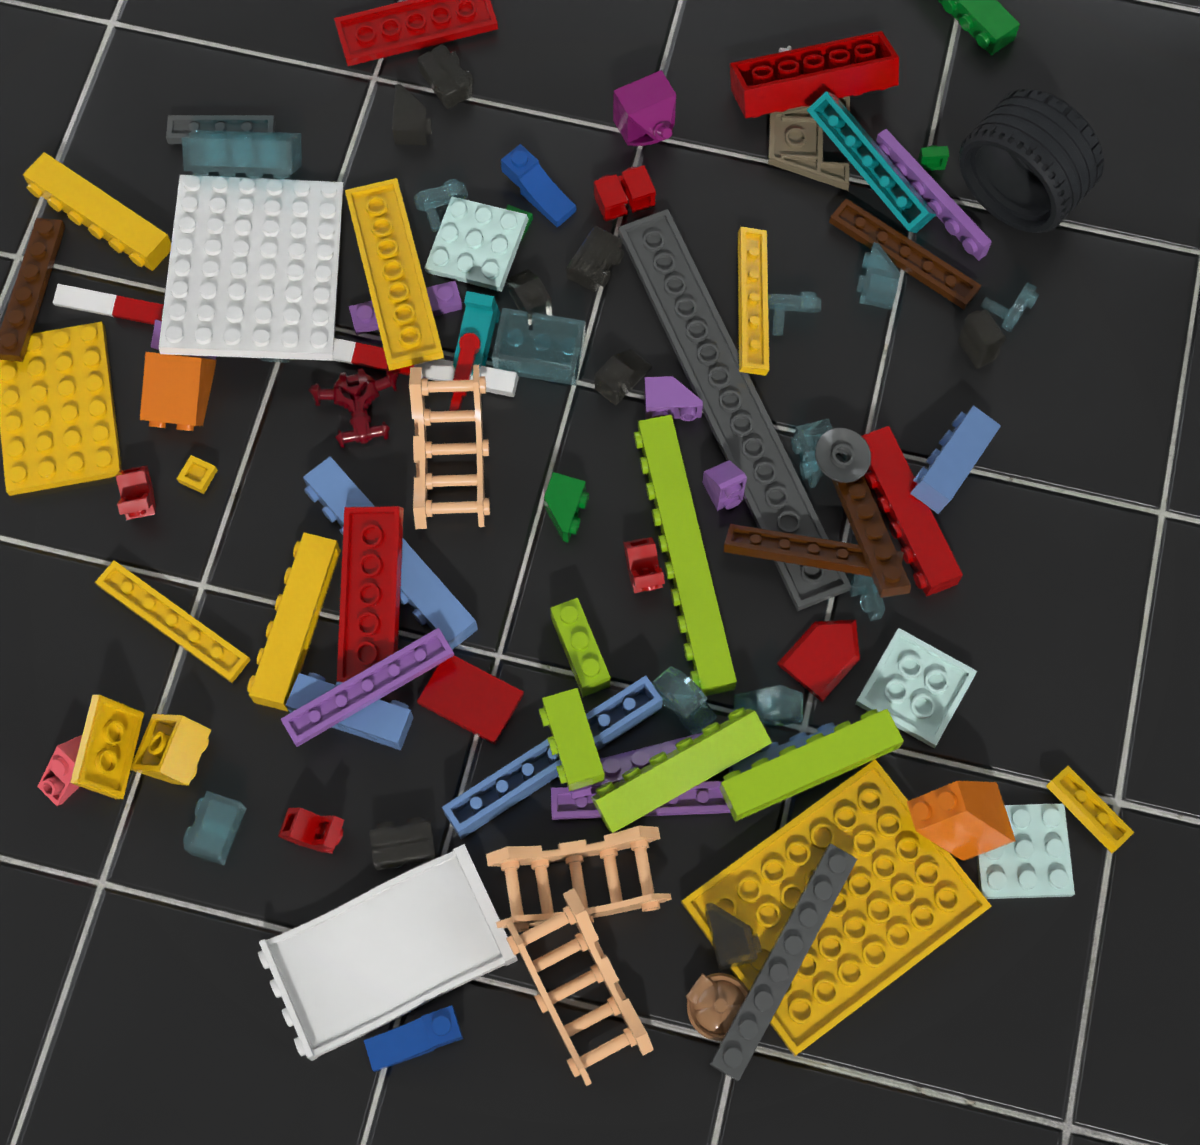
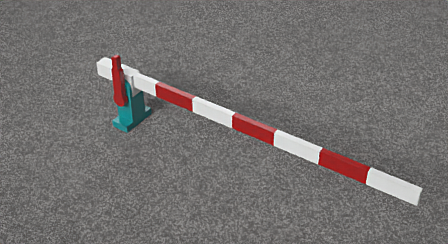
M57 284L53 299L55 306L151 325L155 324V320L162 321L164 304ZM466 291L464 303L466 308L453 361L437 359L395 369L399 374L410 376V367H422L423 378L435 381L473 380V365H479L480 377L485 376L486 392L510 397L515 396L519 378L516 372L485 367L495 323H498L501 312L494 296ZM334 338V361L384 371L389 369L383 347ZM467 391L452 392L450 411L461 409L462 400L467 395Z

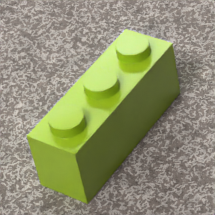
M575 598L551 607V620L582 696L585 697L610 687L609 672L579 599Z
M578 688L542 698L543 708L538 710L543 727L548 725L550 727L552 736L548 737L547 740L552 755L558 754L561 765L556 766L560 783H567L569 791H573L604 781L603 767Z

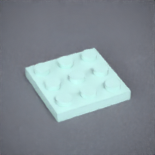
M452 196L424 267L425 271L429 274L502 292L529 220L527 214Z
M898 628L855 704L867 711L877 709L880 712L888 709L897 728L935 748L977 671Z
M1064 804L1004 805L1016 841L976 856L979 891L986 899L1071 897L1075 895Z

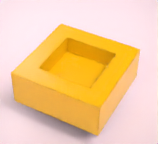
M190 455L177 480L180 484L204 494L218 470L216 466Z

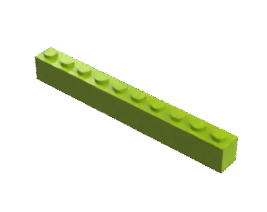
M672 415L638 421V431L634 432L636 448H642L643 457L640 458L641 470L643 474H648L650 483H646L648 499H654L656 509H652L653 521L655 526H660L662 535L658 536L661 553L666 552L668 562H664L667 579H673L674 589H671L673 605L679 606L681 616H677L680 633L686 634L687 643L683 644L686 660H692L694 671H690L693 689H699L700 697L735 690L737 680Z

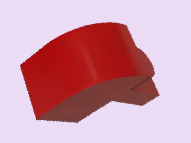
M148 465L119 471L115 477L121 496L117 503L120 515L125 514L126 520L155 515L156 504Z
M652 537L623 542L634 593L663 588L662 584H665L664 574L659 566L656 544Z
M300 807L288 808L278 837L306 848L332 854L335 846L342 839L344 819L336 816H320Z

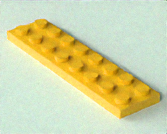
M390 179L345 190L389 371L444 358L398 179Z

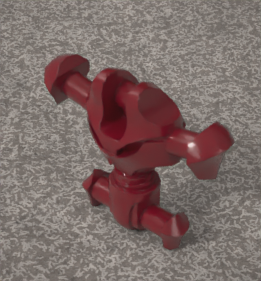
M363 368L358 369V374L347 376L346 371L341 372L339 379L334 383L333 389H321V386L317 383L311 385L308 391L312 394L316 406H320L321 400H334L335 405H340L348 409L349 412H352L350 423L354 430L346 432L338 430V434L335 437L340 447L345 448V443L354 441L366 444L375 437L384 436L385 440L389 438L390 427L385 421L382 425L370 427L371 416L368 415L366 409L369 408V405H371L375 398L380 396L379 391L391 386L394 391H397L398 372L395 370L389 371L388 369L386 377L375 381L373 377L364 372Z

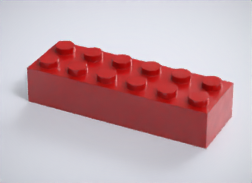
M882 31L732 62L730 63L731 91L744 117L757 118L764 114L784 112L787 109L801 106H811L826 91L836 95L837 98H843L898 86L899 56Z

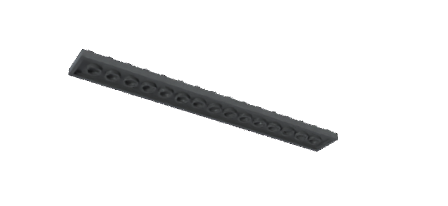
M667 209L618 227L621 240L692 390L703 401L702 411L726 461L730 460L747 477L743 497L757 527L829 540L749 374L739 372V353L669 210ZM774 561L797 611L851 590L852 586L845 572Z

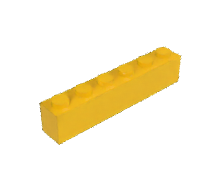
M43 152L24 172L23 176L28 183L27 189L37 198L41 196L45 198L54 210L58 212L64 211L75 224L79 226L83 224L88 227L89 232L97 239L104 238L118 253L125 252L128 254L129 258L137 266L143 267L144 265L153 271L170 253L171 241L168 234L47 153Z
M304 532L301 541L296 542L293 550V557L295 559L292 568H287L284 577V584H286L284 592L278 595L275 603V610L277 611L275 619L270 621L267 626L266 638L268 640L265 648H261L258 653L257 665L259 666L256 675H252L248 683L247 691L254 703L288 712L285 705L297 676L302 671L341 552L337 540Z

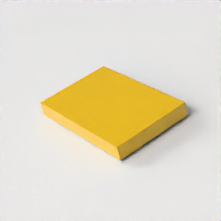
M92 695L70 783L114 799H124L144 712L102 695Z

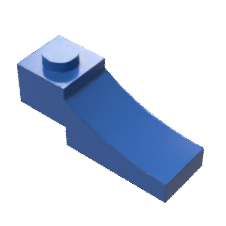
M521 144L501 159L502 172L520 188V194L556 227H559L577 211V206L551 180L539 164V160Z
M451 1005L366 1039L364 1044L372 1070L376 1072L435 1051L434 1049L464 1038L454 1007Z

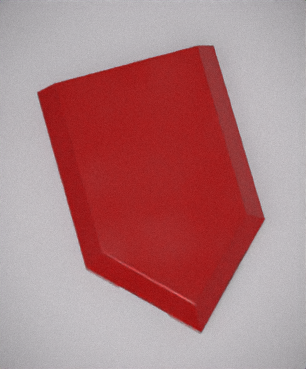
M856 619L814 622L777 665L823 702L860 660Z

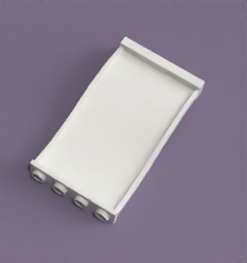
M465 844L454 848L448 854L411 869L305 924L268 940L263 939L259 941L262 950L258 952L264 969L270 968L274 979L270 980V985L276 998L282 996L286 1008L282 1009L284 1019L289 1027L294 1025L298 1037L294 1039L296 1048L301 1057L306 1055L311 1061L390 1023L467 982L504 965L508 966L518 961L517 956L513 954L506 940L507 934L504 928H497L496 922L500 921Z

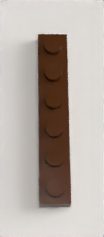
M846 198L830 217L829 223L964 310L981 288L979 283Z
M36 218L0 328V360L19 362L24 360L65 230L63 220Z
M864 475L860 479L848 483L832 480L880 597L910 593V581Z
M730 524L724 543V552L872 577L861 549L857 544ZM896 551L902 563L904 552Z

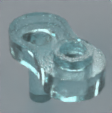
M451 179L446 181L441 187L423 190L414 196L413 199L417 210L426 211L433 232L439 231L441 225L436 207L449 204L452 196L465 199L468 196L464 182Z
M1027 282L1011 309L987 297L984 299L981 307L1003 318L1004 321L1001 327L1011 332L1026 307L1032 309L1040 294L1036 293V286Z
M800 292V296L769 294L768 308L774 310L772 335L783 336L785 311L820 312L822 299L818 298L817 293Z

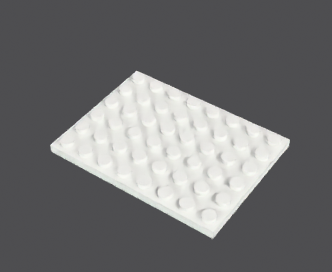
M180 175L159 340L160 354L333 361L343 182Z

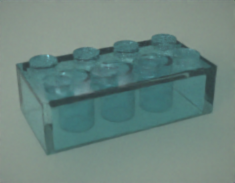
M193 130L182 138L184 171H192L194 176H207L209 172H219L221 177H234L236 173H246V177L260 178L263 177V174H273V178L286 179L290 178V175L294 174L302 166L301 133Z

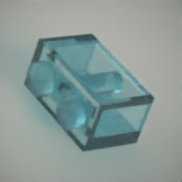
M206 791L204 798H200L196 805V819L193 826L188 827L183 838L184 849L190 855L225 865L246 807L240 801Z

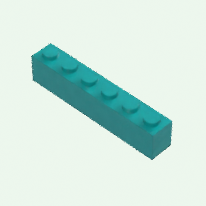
M826 91L807 109V112L909 232L917 233L937 215L836 95Z

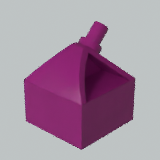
M662 70L614 90L613 121L627 145H652L669 139L672 136V130L675 125L676 93Z

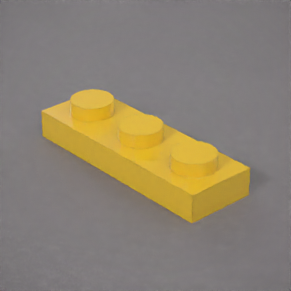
M1069 766L1064 768L1046 785L1111 853H1114L1134 833Z

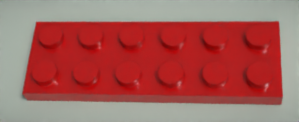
M406 0L334 18L347 66L498 29V22L490 0Z
M400 506L344 507L337 682L349 680L398 651L404 508Z

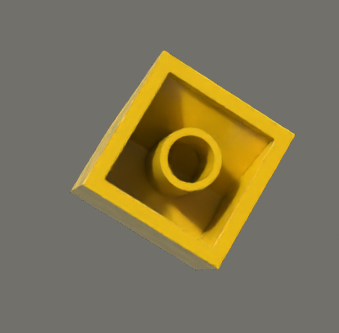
M152 714L133 759L131 770L172 784L189 786L190 781L197 773V764L201 754L208 746V737L211 729L183 715Z

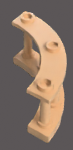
M473 365V380L428 381V378H423L422 367H410L409 389L412 419H414L415 436H413L414 463H416L413 496L415 529H427V517H433V514L478 513L479 527H485V515H490V499L485 498L484 456H489V440L483 439L481 394H486L485 376L480 377L479 365ZM474 391L475 410L431 411L430 409H425L424 396H429V393ZM475 421L476 442L432 444V441H427L426 426H431V423ZM477 454V474L433 476L432 473H428L427 458H432L433 455ZM477 486V501L432 503V500H428V490H433V487Z
M636 826L604 835L605 841L587 844V840L584 839L559 843L558 849L542 851L541 845L507 846L486 854L488 866L501 867V871H505L511 910L510 918L496 922L497 928H508L506 923L512 920L517 932H524L529 930V927L537 926L562 913H554L547 868L550 866L549 863L565 861L566 865H569L572 887L583 903L592 923H594L593 918L642 908L643 912L660 909V903L672 900L671 894L654 893L647 854L649 842L660 839L659 828ZM631 848L632 851H635L642 896L623 901L616 856H618V851ZM600 855V859L604 860L611 904L588 908L581 863L584 862L583 858ZM531 865V869L535 870L542 914L524 915L517 869L520 866Z
M573 888L563 893L567 906L562 908L563 912L539 925L518 934L512 920L507 922L506 925L511 936L507 937L506 940L514 955L521 954L539 991V994L534 997L542 1013L549 1012L571 1055V1058L566 1061L574 1077L576 1078L581 1075L585 1085L588 1086L592 1082L585 1068L628 1045L631 1047L637 1045L643 1056L653 1051L654 1048L629 998L626 999L618 983L619 979L598 942L599 938L589 915ZM568 923L570 925L576 923L580 933L575 935V939L533 961L531 960L525 948L526 945ZM580 950L583 952L588 950L595 963L590 966L591 970L547 993L538 972ZM596 981L598 984L604 981L611 995L610 998L606 999L607 1003L563 1026L553 1004ZM612 1014L614 1016L621 1014L627 1028L623 1029L624 1033L579 1057L569 1037Z

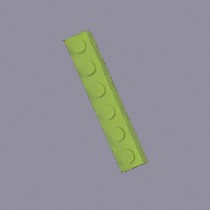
M744 707L731 712L728 715L729 720L719 725L718 722H715L701 730L703 734L695 739L688 737L681 740L675 745L677 749L667 755L665 752H661L649 759L650 764L642 769H639L637 766L622 774L624 779L615 784L607 782L595 790L597 794L592 796L591 799L607 829L612 833L618 831L771 744L772 741L756 711L751 709L745 710Z
M877 709L870 710L861 715L862 720L853 724L850 721L843 722L834 727V732L826 736L823 733L816 734L806 740L807 744L799 748H796L795 745L789 746L779 752L780 756L769 761L765 757L751 764L752 769L743 773L740 770H735L725 775L719 789L734 821L743 819L899 749L904 740L888 709L880 712Z

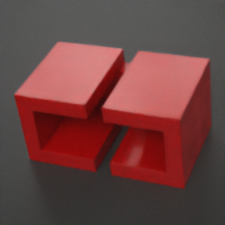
M645 165L627 168L620 176H617V174L605 175L594 181V197L605 222L628 215L625 207L627 203H629L632 213L655 206L656 191Z

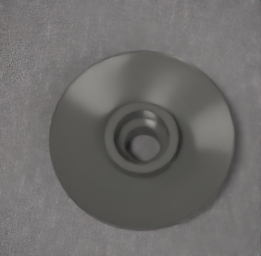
M834 428L825 432L818 440L815 447V458L819 468L826 476L838 482L848 483L860 479L867 472L871 463V452L867 442L855 431L847 428ZM836 456H841L844 462H840Z

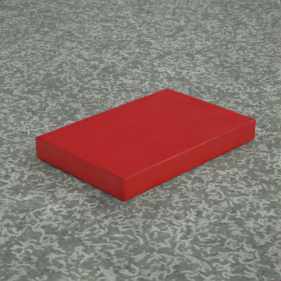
M454 655L437 666L417 703L495 745L521 701L524 691Z

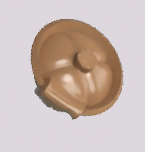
M702 973L686 995L688 1017L696 1031L708 1039L722 1041L749 992L748 988L738 978L729 974L714 973L706 976Z

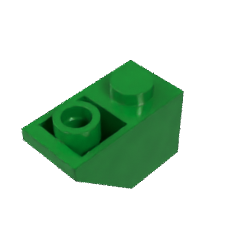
M553 472L544 495V505L560 537L564 542L569 543L571 534L576 535L581 521V518H578L580 508H586L589 493L586 492V481Z

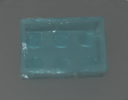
M503 308L492 354L493 368L516 372L520 377L576 386L580 358L582 357L586 337L585 321L533 313V330H528L527 311Z

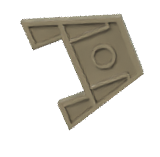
M850 96L838 98L850 112ZM801 106L787 109L784 112L770 113L768 164L848 191L849 163L823 161V129L807 112L810 106Z

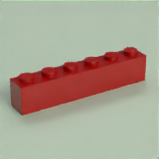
M886 426L862 435L871 452L870 467L865 473L867 485L870 489H874L878 496V507L882 514L886 513L890 521V532L895 539L898 538L902 546L901 552H904V561L907 564H911L915 572L913 577L917 587L923 589L927 597L958 585L963 574L931 509L910 494L916 486V483L913 481L915 477L890 427Z

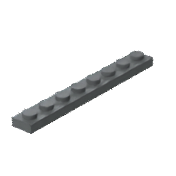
M831 843L827 846L709 1065L736 1081L740 1080L857 861L855 857Z

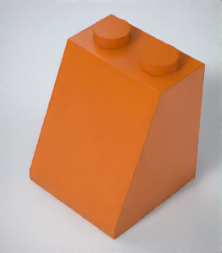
M146 352L140 420L149 421L150 427L166 428V423L177 424V430L194 431V426H203L216 360Z
M955 781L907 801L916 832L962 861L1016 841L997 782Z

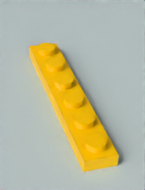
M740 227L738 231L739 372L764 376L769 372L767 230Z
M115 560L95 581L98 587L229 682L233 683L251 661L240 650Z

